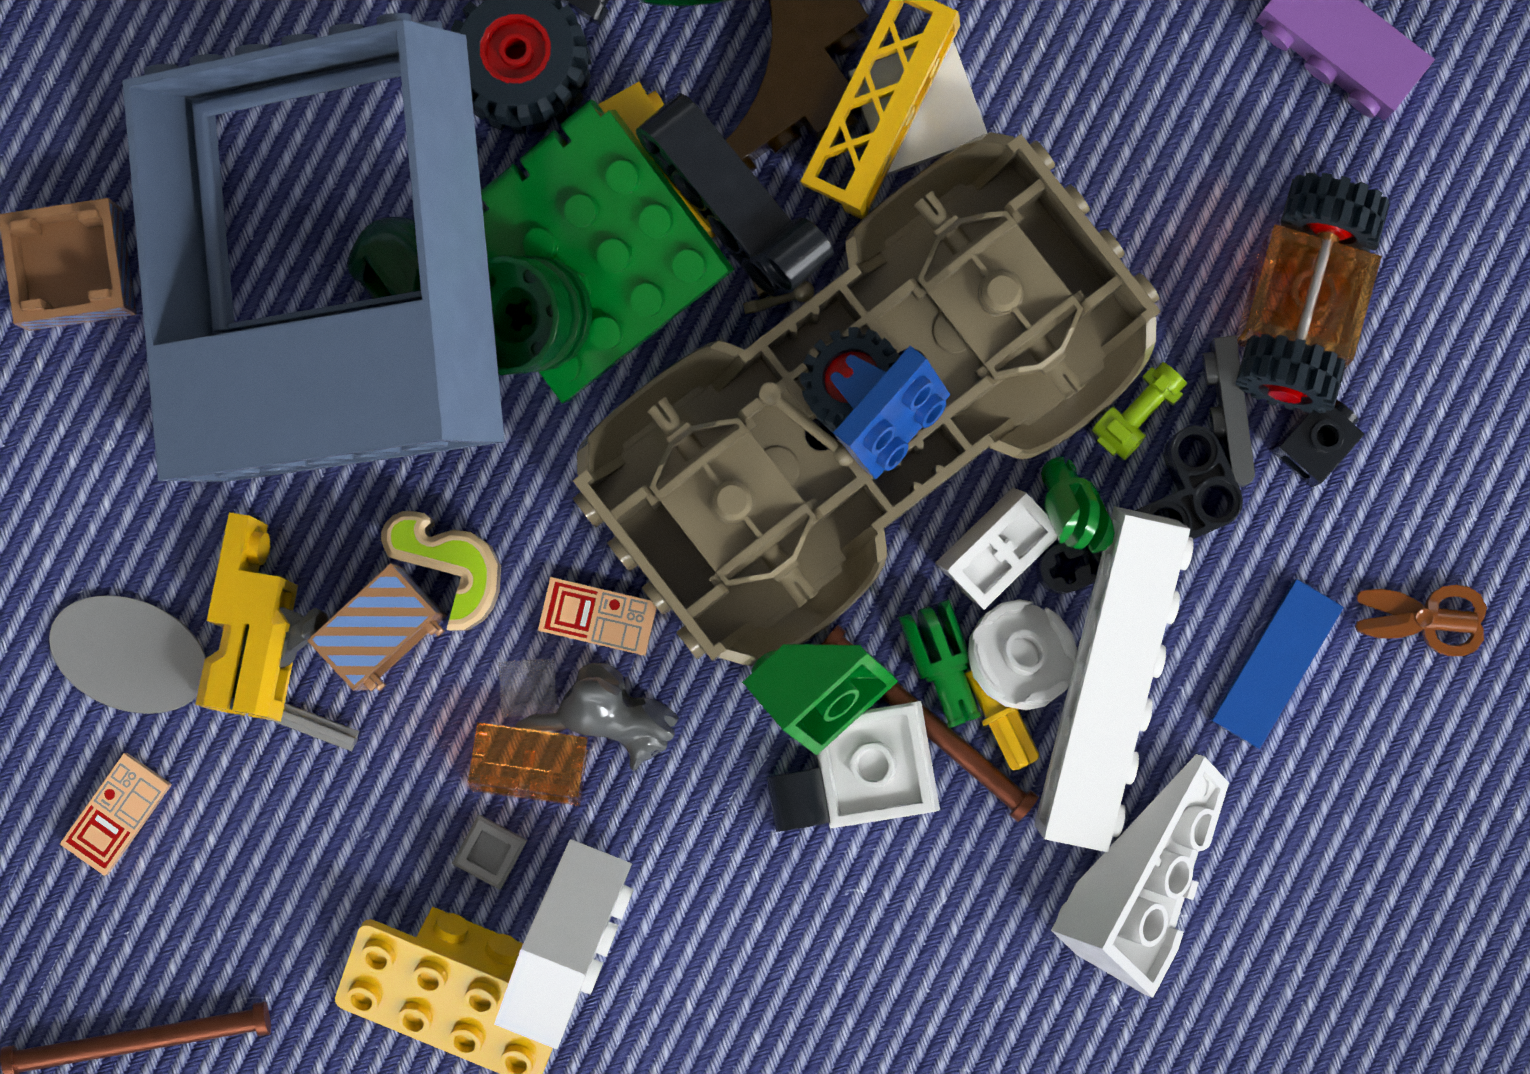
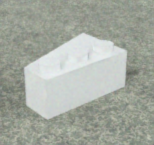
M572 839L569 840L522 945L494 1025L558 1049L581 991L591 995L601 971L603 962L594 959L596 953L607 957L619 926L610 922V919L613 916L622 920L634 889L624 885L632 863Z

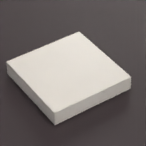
M954 41L886 176L946 155L964 143L987 134ZM915 48L904 51L908 62ZM899 54L889 56L874 63L870 75L876 90L899 82L904 72ZM856 69L848 71L850 80ZM866 81L858 96L870 93ZM891 96L879 100L883 112ZM874 102L863 105L861 108L869 133L874 132L880 120Z
M921 701L866 710L817 755L829 812L830 829L940 810Z

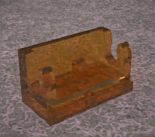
M477 722L468 777L469 787L474 792L580 806L588 753V738Z

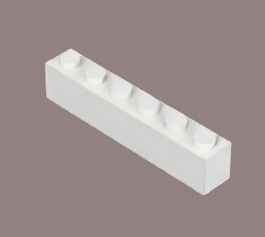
M1114 506L1111 516L1115 532L1113 543L1102 552L1034 824L1045 840L1109 852L1112 837H1119L1123 829L1125 806L1121 804L1125 785H1131L1137 774L1139 755L1134 750L1139 731H1145L1151 719L1152 700L1148 698L1152 678H1159L1164 668L1166 647L1161 645L1166 623L1172 624L1177 616L1180 595L1178 591H1175L1179 572L1188 568L1193 553V538L1188 537L1190 528L1180 521Z

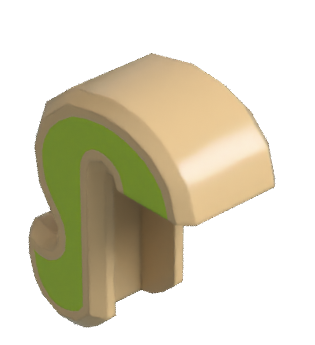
M402 511L393 515L384 524L381 531V541L388 557L461 577L447 630L468 631L483 622L494 609L500 593L501 565L493 547L474 533L460 530H451L431 537L429 530L435 525V520L425 513Z

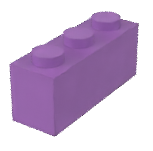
M1271 0L1255 20L1263 26L1261 33L1270 43L1284 51H1287L1289 48L1294 50L1306 60L1304 66L1310 74L1328 85L1335 82L1350 94L1348 97L1349 103L1369 118H1374L1376 115L1383 121L1388 118L1435 60L1359 0Z

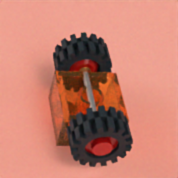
M1306 173V176L1299 174L1295 176V179H1292L1280 222L1281 226L1275 224L1262 242L1236 335L1237 344L1245 347L1236 379V385L1240 386V390L1244 393H1251L1250 396L1256 399H1266V403L1274 406L1277 403L1285 405V409L1290 410L1300 408L1303 412L1312 413L1315 410L1319 413H1324L1326 410L1331 411L1334 409L1344 370L1355 357L1382 258L1380 255L1370 253V249L1375 251L1378 248L1390 206L1388 198L1382 197V192L1379 190H1368V184L1363 182L1354 184L1350 182L1351 178L1341 176V179H1335L1332 174L1322 173L1321 177L1315 173Z

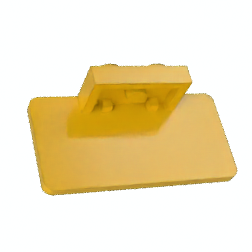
M433 906L416 937L372 919L362 922L335 996V1002L341 1009L499 1074H543L553 1049L494 1025L523 943L518 942L509 935L499 934L469 922L458 914L448 913Z

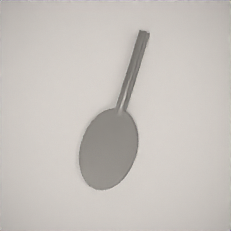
M121 596L85 598L70 604L58 614L51 626L49 635L50 650L62 674L81 692L109 707L133 713H164L186 706L197 697L204 659H206L205 652L195 635L181 621L150 603ZM287 703L284 704L281 722L273 721L351 752L357 743L360 732Z

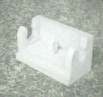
M1013 487L935 564L945 575L960 586L962 592L970 600L985 610L1057 539L1048 515L1026 492Z

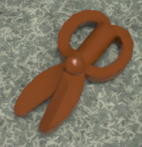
M1461 585L1440 587L1430 593L1425 606L1406 594L1386 589L1364 590L1356 595L1357 602L1392 614L1356 621V631L1363 635L1375 638L1397 639L1422 631L1426 644L1433 651L1445 656L1468 655L1475 652L1484 641V629L1481 622L1485 618L1487 606L1481 594L1470 587ZM1447 597H1461L1471 602L1474 611L1439 608V604ZM1435 630L1470 633V637L1466 642L1459 645L1446 644L1437 638Z

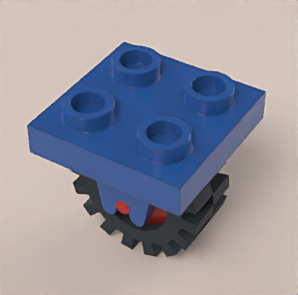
M848 327L849 336L844 337L838 329L829 333L833 340L832 343L826 346L820 339L814 345L819 352L816 358L807 354L803 363L809 371L808 373L801 372L800 382L806 389L802 391L804 400L820 422L833 432L858 465L874 479H877L884 470H892L903 460L908 451V443L922 427L928 428L939 419L945 410L946 400L950 393L927 358L912 346H909L899 356L892 344L885 337L881 339L878 333L873 330L867 329L864 335L859 327Z

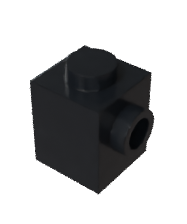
M1336 400L1335 407L1331 411L1326 410L1324 413H1319L1315 410L1312 413L1305 412L1271 452L1308 485L1314 487L1322 484L1365 434L1355 426L1359 421L1356 414L1345 404Z

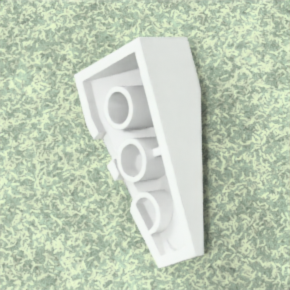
M1196 754L1110 846L1109 852H1105L1080 878L1067 902L1061 907L1058 918L1051 929L1076 955L1152 998L1179 949L1184 931L1175 929L1184 898L1194 900L1199 882L1192 880L1194 865L1198 852L1204 851L1211 844L1229 782L1205 756Z

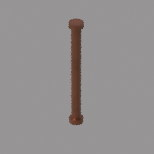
M837 625L821 645L853 644L843 636L846 631ZM898 683L881 697L890 706L918 701ZM922 704L927 737L1012 810L1009 815L1019 822L1034 806L1039 796L1032 790L1025 793Z
M266 1002L254 1003L251 1010L22 1050H17L14 1045L1 1048L0 1062L3 1074H20V1072L255 1031L258 1036L270 1035L271 1021Z

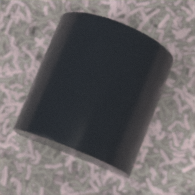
M821 768L766 777L776 832L806 828L830 822Z

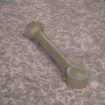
M804 281L791 293L743 303L745 314L761 312L767 308L793 300L807 302L814 296V287L809 281Z
M768 382L761 386L758 397L762 404L778 407L834 452V458L838 464L847 466L854 462V458L842 444L781 396L782 392L777 384Z

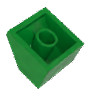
M783 644L778 650L769 651L761 656L753 665L752 673L742 683L783 731L815 755H818L891 689L898 680L861 645Z

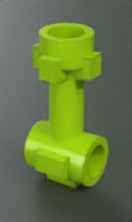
M1162 362L1156 369L1151 367L1143 375V379L1148 386L1122 414L1115 407H1112L1093 427L1092 432L1099 437L1097 443L1112 456L1117 453L1123 460H1126L1146 438V435L1138 428L1164 400L1174 405L1183 396V393L1180 391L1186 386L1187 382L1165 362Z

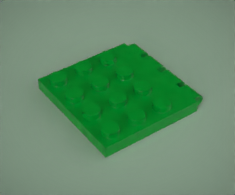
M592 99L561 123L562 129L571 140L569 144L557 131L553 130L520 157L522 165L530 174L529 177H526L515 164H512L481 190V197L489 208L486 211L482 206L487 259L503 255H539L560 260L578 274L589 292L593 316L588 339L576 357L557 369L539 372L562 404L573 399L735 270L616 110H608L604 113L600 106ZM530 305L526 306L525 313L532 317V324L535 323L536 315L529 311Z

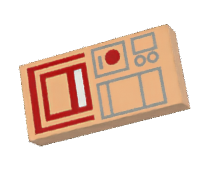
M550 577L538 631L646 656L657 607L651 600Z
M123 753L60 845L102 875H109L172 784L130 754Z

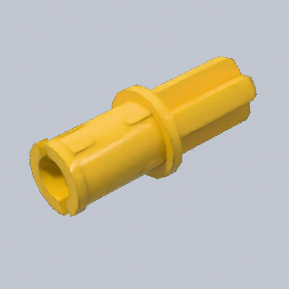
M972 670L965 673L967 681L986 718L981 722L983 726H990L1009 768L1013 771L1019 770L1038 760L1039 752L1018 711L1020 709L1006 707L989 697L974 679Z

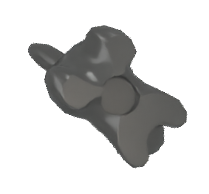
M590 663L579 669L576 682L565 694L556 713L532 714L518 721L515 729L519 733L569 729L585 736L606 737L619 741L629 753L630 769L635 771L643 761L650 760L658 753L666 750L668 741L675 735V731L671 727L675 726L679 717L670 708L657 700L629 697L625 691L623 675L613 666L606 663Z

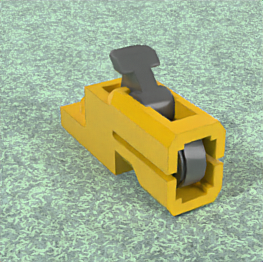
M229 512L207 621L222 627L223 632L219 650L204 659L195 705L225 713L243 716L248 714L250 717L281 722L292 665L297 651L309 643L307 640L328 622V615L325 611L318 608H313L306 616L293 611L298 585L279 576L258 573L260 565L266 562L269 555L270 537L267 533L268 525L250 515Z

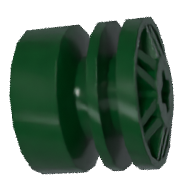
M503 255L488 258L498 374L511 375L557 369L576 357L588 339L593 316L589 292L578 274L560 260L539 255ZM530 305L529 311L536 315L535 323L532 324V317L525 313L526 306Z

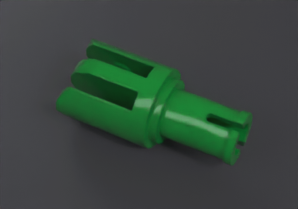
M1064 457L1052 458L1043 466L1041 478L1049 491L1044 502L1045 510L1061 544L1065 542L1067 547L1074 549H1083L1087 546L1092 553L1105 551L1113 543L1115 532L1112 520L1096 487L1092 482L1079 478L1076 467L1070 459L1065 464Z
M946 599L938 603V613L954 654L953 656L951 655L941 624L930 606L919 609L917 615L924 641L933 662L931 664L913 617L910 614L899 616L898 619L920 679L926 678L927 683L933 681L948 721V728L966 723V721L979 718L982 715L978 711L964 670L968 668V649L950 600Z

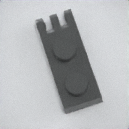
M1233 335L1214 338L1210 343L1211 352L1202 353V363L1206 386L1215 385L1218 406L1210 407L1209 409L1211 430L1218 440L1223 439L1225 456L1235 476V481L1238 483L1239 488H1242L1253 481L1255 469L1245 395L1240 390V386L1236 385L1240 358L1237 336Z

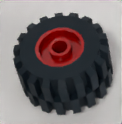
M483 0L484 2L476 7L469 1L462 9L466 20L461 22L455 19L451 31L466 35L473 113L481 120L486 117L491 127L503 131L505 125H509L514 134H526V125H534L537 132L549 129L546 120L555 116L557 121L561 123L569 117L566 107L569 104L575 107L579 106L583 100L580 89L582 86L588 87L591 78L588 65H591V55L582 27L569 5L567 4L563 7L561 0Z

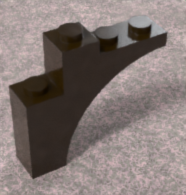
M768 0L772 21V41L766 73L758 94L746 116L735 131L726 139L751 172L757 168L753 161L771 149L777 155L798 141L802 136L798 129L802 126L806 127L816 143L821 140L849 84L829 54L835 51L839 57L843 56L866 38L862 31L868 27L869 15L858 0ZM862 106L850 111L845 121L848 131L852 130L859 123L855 115L861 112ZM842 130L840 131L837 139L843 136Z

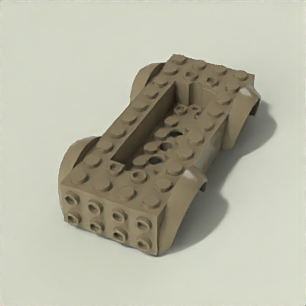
M990 132L976 137L944 155L883 200L851 230L845 242L849 268L845 273L745 350L730 343L717 340L683 357L622 402L581 442L577 451L578 477L573 480L581 492L572 499L595 528L603 522L610 528L615 537L608 541L607 544L626 569L631 571L636 566H639L650 581L641 588L661 614L665 615L670 610H673L684 626L676 633L696 659L707 653L712 661L720 657L734 663L753 666L761 656L769 651L778 650L783 644H804L848 610L877 579L887 558L884 531L886 527L988 448L1023 460L1042 454L1065 441L1112 404L1145 367L1156 344V316L1161 311L1155 302L1160 297L1144 275L1138 273L1133 276L1122 263L1120 258L1125 253L1115 237L1105 228L1098 232L1085 214L1090 211V208L1077 189L1071 184L1064 188L1050 171L1055 167V163L1038 141L1034 140L1029 144L1022 134L1014 138L1013 136ZM848 327H859L864 335L867 329L873 330L878 333L881 339L885 337L898 354L912 346L927 358L950 393L946 400L945 410L939 419L928 428L922 427L908 443V451L903 460L892 470H884L877 479H874L862 469L855 460L852 464L843 466L836 462L834 452L830 449L819 451L810 447L805 439L804 428L775 405L766 406L762 404L758 397L761 386L765 383L773 382L780 387L781 396L810 420L816 419V415L812 412L802 394V391L806 389L800 382L801 372L808 373L809 371L803 362L807 354L815 358L819 354L814 345L820 339L826 346L832 343L833 340L829 333L838 329L844 337L849 336Z

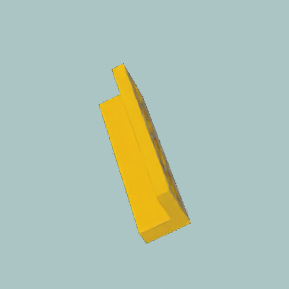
M935 0L889 1L800 181L801 185L841 203L844 211L855 217L863 219L868 214L961 26L957 10ZM904 3L931 15L923 33L900 41L894 22ZM889 32H891L894 43L883 47ZM915 47L908 62L904 50ZM898 53L904 69L899 82L876 90L870 75L875 61ZM866 81L870 93L858 97ZM891 96L883 112L879 100ZM874 102L880 119L874 132L851 140L845 123L850 111ZM842 130L846 142L834 146ZM867 145L859 161L855 149ZM849 151L855 171L845 190L818 178L828 158Z

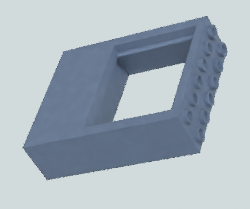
M390 13L378 16L376 18L377 25L363 28L361 24L334 25L328 28L329 35L316 38L312 34L288 35L281 38V46L269 48L268 45L264 44L242 45L235 48V56L223 58L222 55L217 54L197 55L189 58V66L178 68L177 65L173 64L151 65L144 68L145 75L122 80L158 481L231 482L505 442L466 35L444 30L443 23L425 21L416 23L412 21L410 14ZM401 77L421 291L234 322L215 115Z

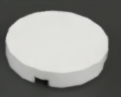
M1019 599L1000 603L978 621L969 637L968 658L974 679L989 697L1006 707L1030 710L1045 707L1068 689L1078 650L1071 630L1058 614L1047 607L1043 610L1038 606L1031 605L1033 603L1031 601Z

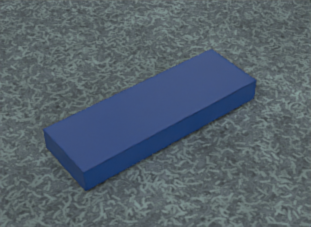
M1294 579L1210 721L1256 749H1260L1344 607L1300 580Z

